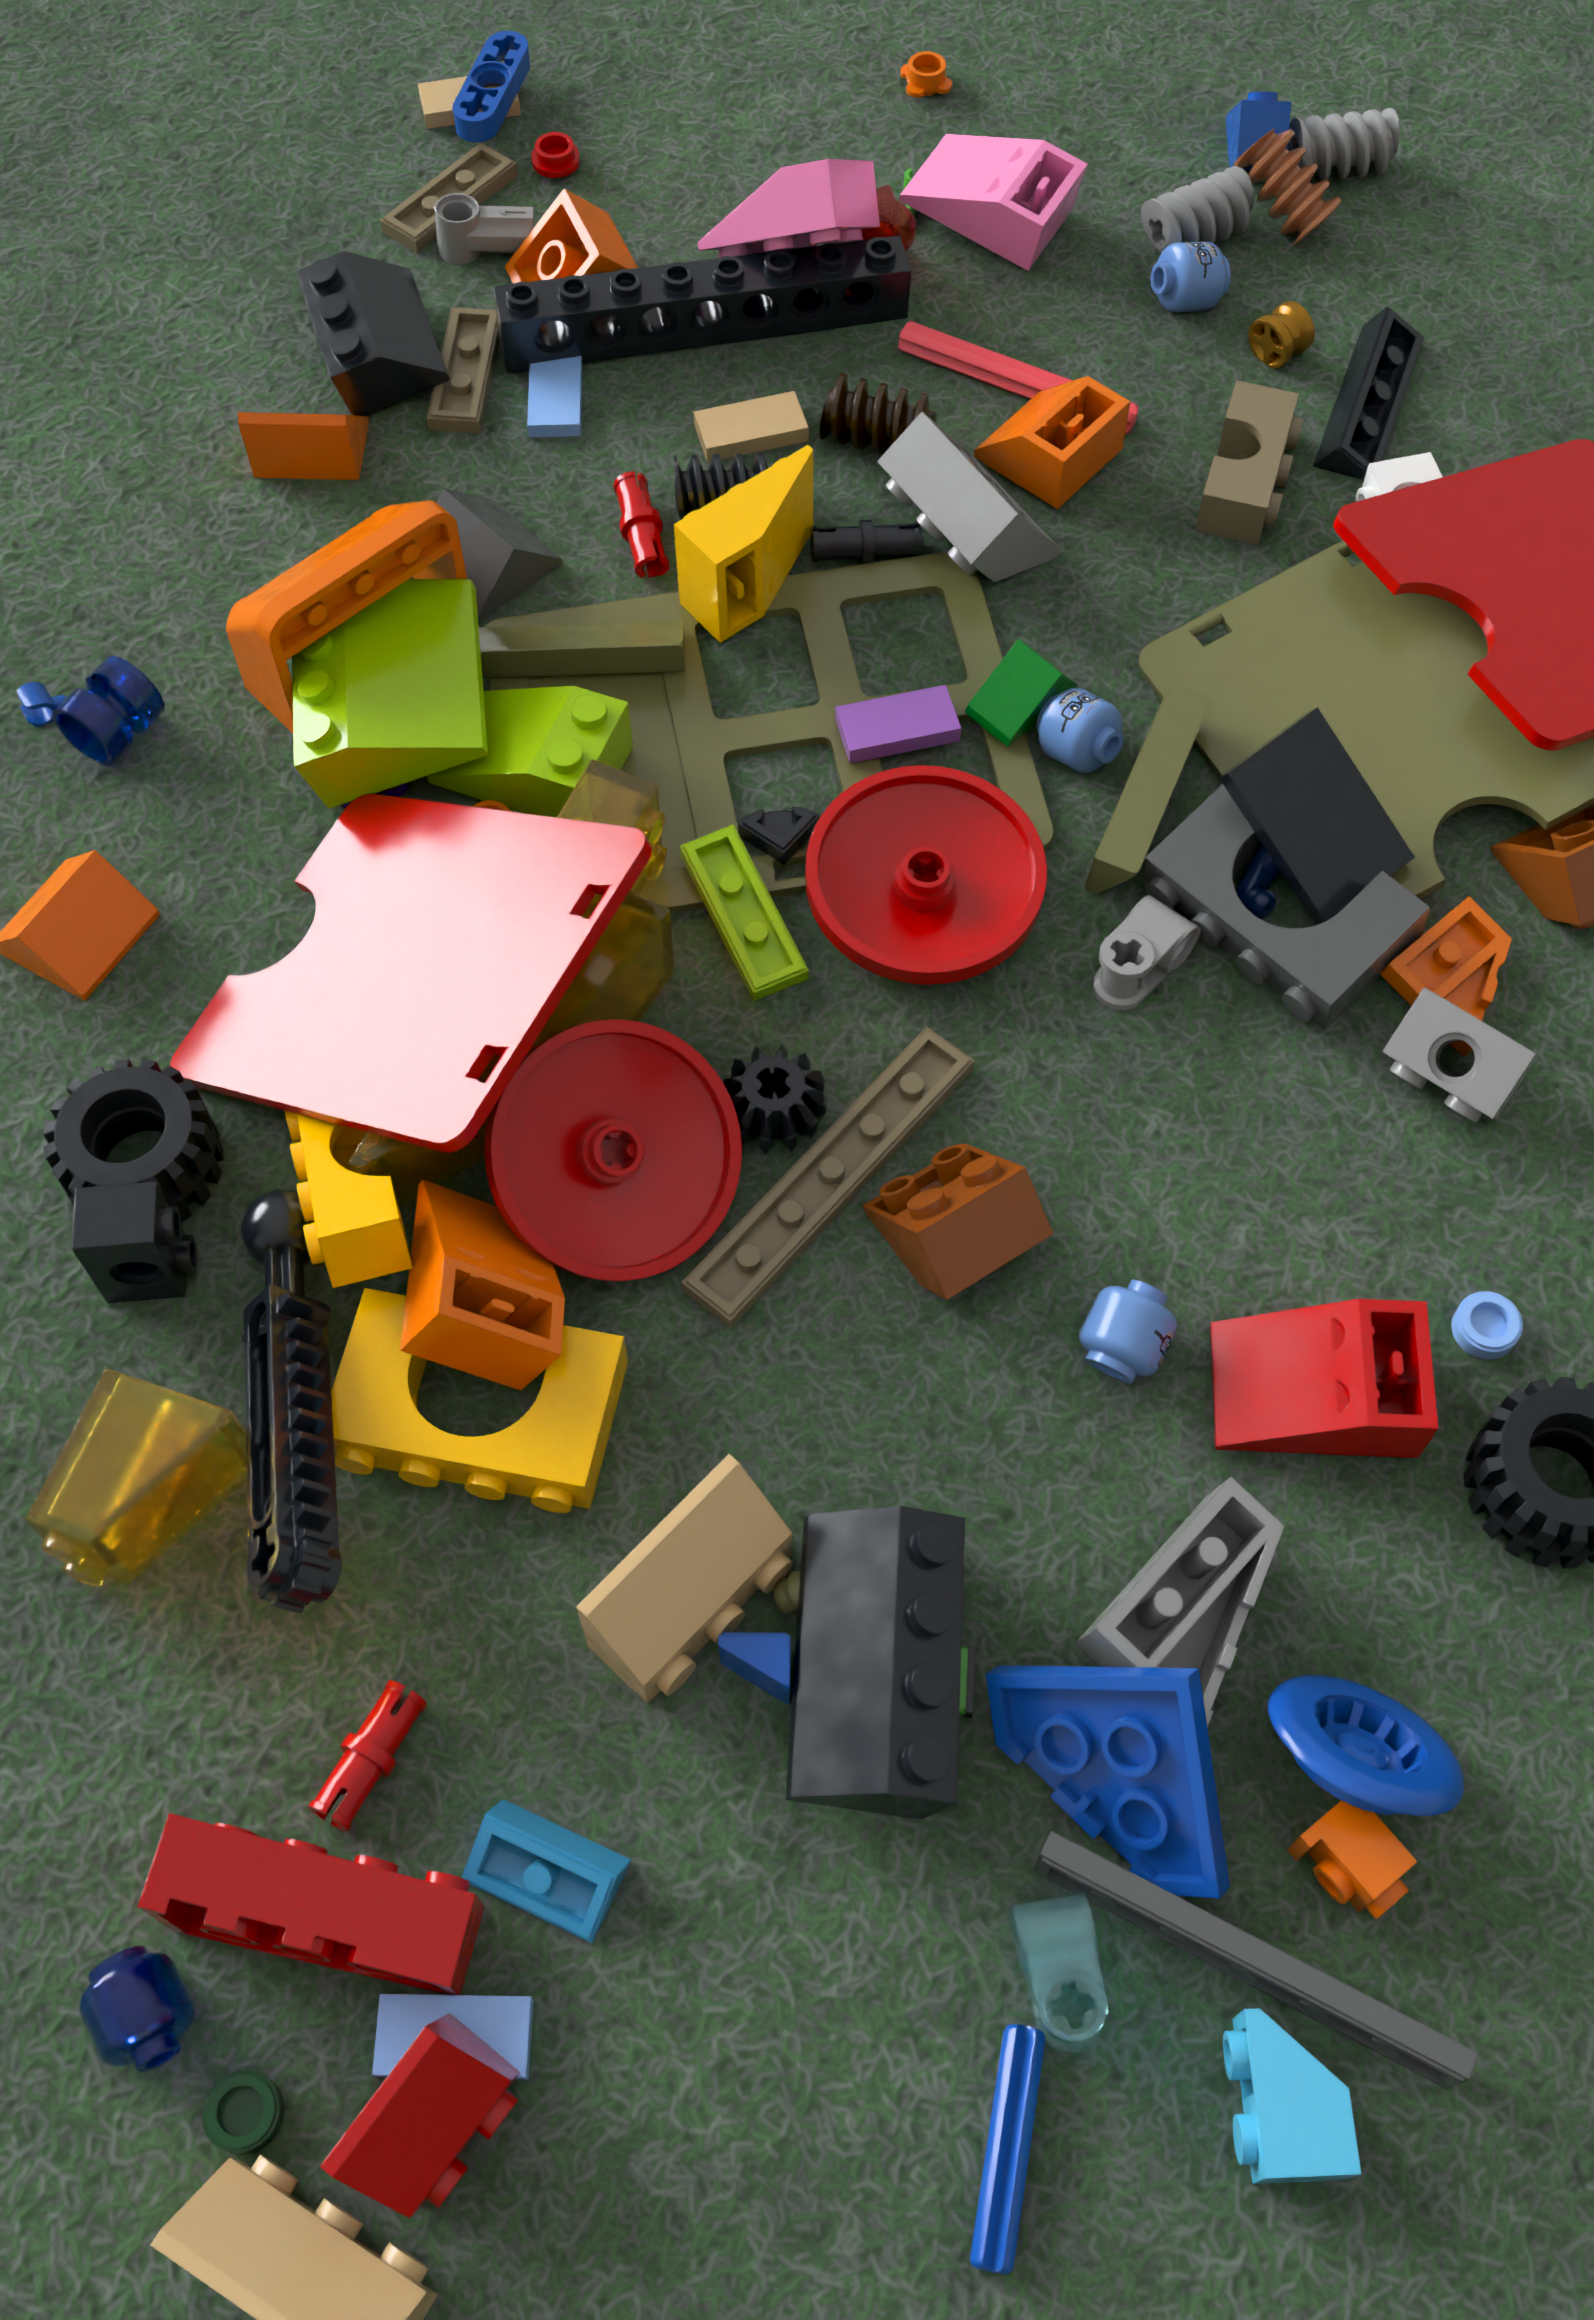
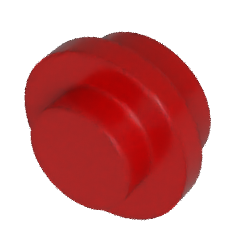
M549 132L540 136L535 142V148L531 153L532 167L538 174L544 177H566L578 169L580 153L570 136L561 132Z

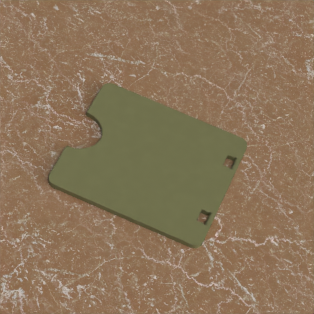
M1343 540L1156 639L1141 650L1139 655L1140 673L1161 701L1167 688H1171L1172 684L1204 695L1210 699V705L1194 740V745L1218 777L1222 776L1306 712L1318 707L1415 856L1414 859L1390 877L1419 899L1444 887L1446 878L1437 865L1433 841L1441 824L1455 812L1479 804L1503 805L1528 815L1546 831L1594 804V737L1556 751L1543 750L1530 743L1467 675L1473 663L1482 660L1488 653L1487 639L1479 624L1458 606L1435 596L1418 593L1394 596L1364 562L1354 567L1345 557L1354 552ZM1222 624L1228 634L1203 647L1197 636Z

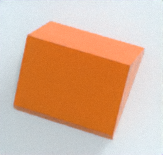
M238 412V425L254 478L359 480L369 425L368 416Z
M96 850L66 859L1 930L0 954L85 1001L158 918L160 912Z

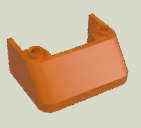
M431 500L386 506L377 510L370 517L255 592L237 601L230 610L226 623V632L245 688L293 733V682L286 660L411 577L414 579H467L455 518L437 502Z

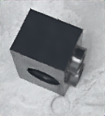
M156 1181L75 1188L71 1249L107 1304L186 1297V1275L196 1273L197 1270L196 1242L193 1235H185L178 1207L168 1204Z

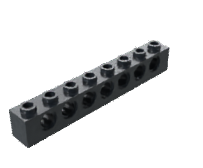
M899 235L836 244L826 243L820 246L773 250L771 252L740 256H723L716 259L684 263L674 262L668 265L620 269L612 272L581 276L571 275L565 278L533 282H517L509 285L493 286L498 334L506 372L529 369V365L532 363L581 356L582 362L804 334L908 318L911 267Z

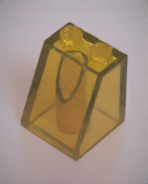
M105 1368L25 1520L44 1540L41 1549L65 1562L61 1570L68 1576L95 1587H101L105 1578L128 1585L247 1480L246 1432L231 1410Z

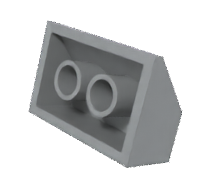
M924 412L917 416L877 461L892 477L886 484V487L908 508L915 503L922 510V513L916 518L917 521L939 542L945 536L954 545L947 552L948 555L970 576L976 570H979L993 582H997L1044 564L1062 553L1061 548L981 463Z

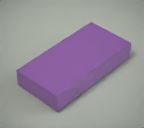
M946 685L835 707V721L850 764L959 742L961 739V726Z

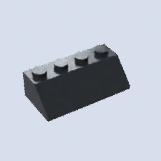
M904 1506L808 1514L804 1518L786 1800L916 1819H924L957 1804L965 1518Z

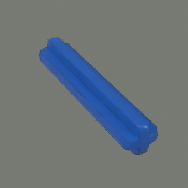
M1009 2024L1003 2032L970 2255L971 2264L976 2269L1001 2275L1009 2274L1014 2268L1045 2046L1043 2031L1021 2024Z

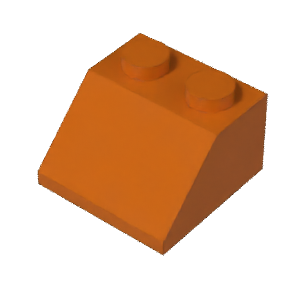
M565 188L504 266L513 284L517 282L565 278L571 275L581 276L612 272L620 269L638 268L608 212Z

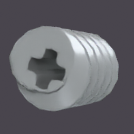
M1392 107L1384 109L1382 113L1376 109L1365 111L1363 115L1356 111L1346 113L1343 118L1337 113L1327 115L1324 120L1318 115L1307 117L1305 122L1299 117H1295L1289 125V130L1292 129L1295 134L1288 144V151L1304 146L1306 152L1298 165L1302 168L1316 163L1318 165L1316 172L1320 182L1329 179L1331 166H1335L1339 180L1347 179L1350 164H1354L1355 173L1358 178L1366 177L1370 162L1373 163L1376 175L1382 176L1387 171L1389 160L1397 152L1400 135L1399 118Z
M1232 166L1225 169L1224 172L1220 171L1209 175L1207 179L1203 178L1194 181L1190 186L1185 185L1175 189L1174 192L1159 195L1157 199L1153 198L1145 201L1141 207V221L1148 240L1162 253L1171 243H1214L1215 239L1219 242L1229 239L1231 233L1237 235L1245 232L1249 226V212L1254 204V189L1250 176L1242 168Z

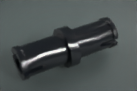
M859 520L858 526H811L810 554L812 562L860 559V564L873 563L876 558L922 556L923 536L919 522H913V524L873 525L872 520Z

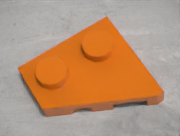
M1468 896L1392 960L1380 975L1411 1006L1425 987L1482 1021L1486 1008L1493 1001L1498 985L1497 972L1505 963L1512 938ZM1465 1041L1449 1043L1464 1057L1473 1050Z

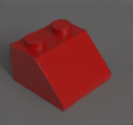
M449 2013L423 2028L320 2165V2168L332 2178L408 2218L413 2216L426 2200L439 2209L469 2168L458 2157L478 2131L489 2140L519 2099L511 2094L508 2089L520 2072Z

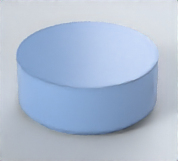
M1482 1291L1467 1296L1460 1303L1453 1315L1451 1327L1456 1342L1464 1351L1481 1359H1497L1508 1354L1516 1345L1522 1334L1523 1321L1519 1310L1509 1299L1498 1293Z

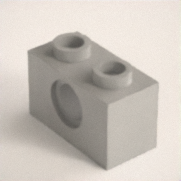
M1425 987L1382 1051L1395 1059V1062L1389 1069L1390 1071L1420 1089L1429 1080L1448 1091L1450 1094L1444 1101V1104L1476 1123L1483 1113L1492 1119H1497L1539 1056ZM1454 1041H1465L1472 1047L1475 1055L1474 1065L1471 1070L1460 1077L1448 1075L1440 1064L1442 1050Z

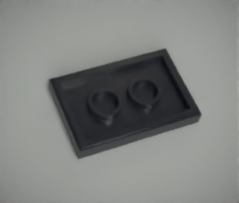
M1318 707L1306 712L1219 777L1316 925L1337 915L1382 870L1389 876H1392L1415 858Z

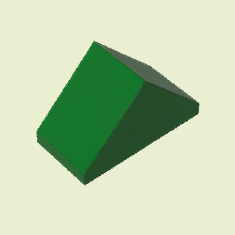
M1017 639L968 703L965 713L1008 747L1037 723L1039 712L1050 697L1070 688H1077L1078 684L1020 639Z

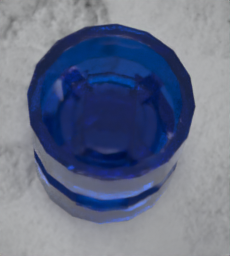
M112 655L107 657L85 679L86 689L77 688L73 690L53 710L52 716L57 728L79 752L104 766L111 765L132 744V732L138 734L144 732L160 716L165 708L160 692L147 676L130 662Z

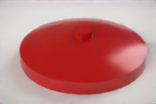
M919 765L893 768L878 772L853 784L836 797L822 813L813 829L806 853L805 884L807 898L814 919L827 939L844 956L860 967L879 976L910 984L932 985L958 982L980 975L1002 963L1023 944L1031 933L1042 907L1047 882V864L1042 841L1035 826L1023 809L1009 795L986 780L967 772L941 766Z
M611 1019L583 1023L560 1031L546 1038L527 1053L489 1114L485 1133L484 1155L487 1178L494 1201L509 1228L528 1249L553 1264L554 1267L576 1276L605 1281H627L654 1276L677 1266L696 1253L712 1237L725 1218L735 1196L741 1170L742 1143L739 1122L732 1099L714 1068L699 1052L679 1037L664 1029L632 1020Z

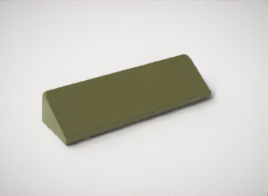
M684 621L479 628L482 678L685 671Z
M1172 684L1171 688H1167L1093 859L1084 886L1087 888L1086 891L1097 894L1133 878L1140 871L1210 705L1208 697Z

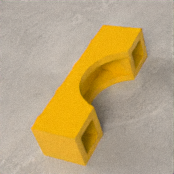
M285 1111L288 1129L293 1144H290L296 1174L299 1182L308 1180L307 1182L298 1183L296 1186L306 1223L315 1221V1223L303 1225L306 1245L312 1264L325 1262L333 1288L412 1269L405 1228L391 1177L369 1176L353 1172L369 1156L387 1147L385 1137Z

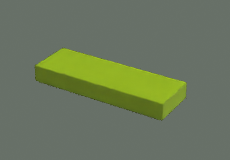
M734 824L680 845V857L753 1001L808 980L809 970Z

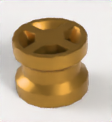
M1287 301L1277 306L1271 313V316L1265 315L1255 320L1248 332L1249 345L1253 354L1271 369L1279 368L1291 359L1292 354H1301L1309 349L1315 338V329L1311 316L1304 307L1293 301Z

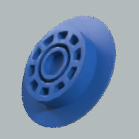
M1327 1675L1293 1677L1282 1682L1271 1693L1268 1701V1713L1276 1733L1292 1752L1296 1763L1310 1779L1334 1797L1370 1812L1384 1815L1408 1814L1415 1816L1443 1814L1455 1808L1461 1801L1465 1780L1462 1768L1454 1752L1431 1725L1393 1698L1360 1683Z

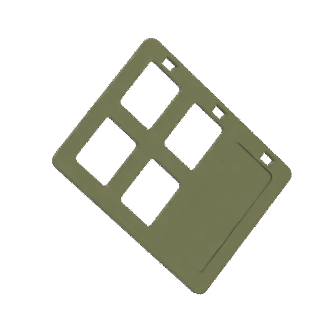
M947 552L787 575L767 612L760 619L783 615H794L799 619L819 702L813 706L729 719H720L713 714L696 632L703 628V626L680 604L679 592L503 617L489 622L485 627L684 621L685 671L488 678L490 690L577 686L626 701L629 704L633 748L601 806L594 823L640 829L652 845V854L628 893L631 904L620 905L610 923L706 908L680 857L679 846L733 824L738 832V824L724 765L727 759L814 744H825L832 750L842 792L860 780L882 772L879 758L849 763L835 721V707L911 691L879 696H868L862 692L841 613L844 607L930 593L940 595L944 600L966 680L962 683L946 685L959 722H976L965 713V709L1003 659L977 570L971 576L968 575L953 561ZM978 724L982 732L997 787L1009 795L1028 815L1039 834L1044 851H1046L1052 843L1054 829L1026 734L1024 733L1007 747ZM807 848L799 849L785 865L769 855L750 856L771 897L806 892L805 876L775 881L774 867L805 863ZM594 898L582 915L583 918L589 919L594 911Z

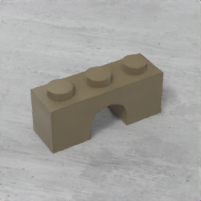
M1236 380L1224 421L1217 454L1219 456H1214L1195 531L1259 545L1264 525L1275 527L1283 494L1273 492L1274 487H1286L1293 455L1284 454V450H1296L1304 419L1294 416L1299 393Z

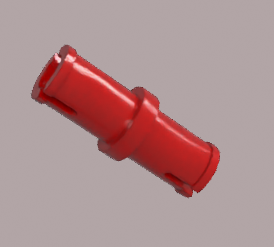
M634 471L623 473L615 479L613 488L622 514L619 521L621 535L630 544L636 575L643 579L645 576L643 565H645L648 578L662 576L668 571L670 564L660 536L663 530L661 515L652 506L648 483L644 474H638V486Z
M389 1680L384 1686L385 1690L356 1734H347L340 1745V1749L344 1754L315 1799L311 1800L307 1806L314 1815L325 1821L338 1798L344 1795L341 1803L331 1817L332 1822L330 1823L331 1826L341 1831H349L352 1826L351 1822L380 1776H390L397 1764L393 1758L395 1752L419 1714L427 1706V1702L411 1690L398 1713L392 1715L404 1696L402 1692L406 1687L396 1681Z

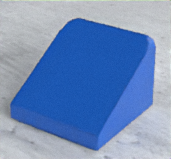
M722 1632V1635H718L721 1665L783 1703L790 1704V1635H787V1633Z

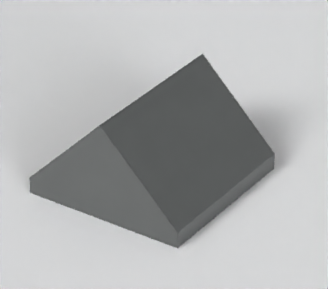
M443 488L437 503L449 512L457 522L467 579H471L476 587L478 621L487 617L563 564L562 558L495 501Z

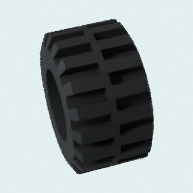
M130 1059L115 1061V1069L105 1071L102 1065L90 1070L89 1073L92 1078L84 1083L77 1079L66 1088L70 1096L66 1100L56 1099L50 1109L56 1120L45 1122L43 1132L45 1139L49 1143L43 1147L46 1160L73 1205L75 1188L155 1181L159 1185L168 1204L178 1207L181 1223L192 1216L188 1206L193 1201L200 1205H204L211 1197V1193L206 1183L218 1184L222 1173L217 1161L224 1160L223 1146L218 1138L220 1135L204 1101L190 1079L184 1081L181 1072L171 1066L161 1071L157 1061L143 1059L139 1067H133ZM142 1131L163 1132L156 1146L144 1156L124 1163L106 1162L111 1150L124 1138Z
M1559 1377L1552 1387H1550L1545 1378L1531 1381L1524 1392L1517 1388L1507 1395L1501 1405L1497 1406L1470 1446L1465 1460L1471 1464L1464 1472V1487L1477 1489L1468 1500L1473 1515L1484 1511L1488 1515L1489 1519L1482 1529L1491 1539L1501 1532L1511 1540L1504 1550L1517 1558L1525 1549L1534 1552L1532 1564L1547 1568L1558 1556H1560L1563 1569L1577 1568L1586 1558L1592 1564L1594 1563V1383L1589 1382L1584 1389L1576 1388L1575 1378ZM1538 1446L1552 1447L1564 1451L1575 1458L1583 1466L1590 1478L1593 1498H1570L1548 1487L1533 1468L1529 1448Z

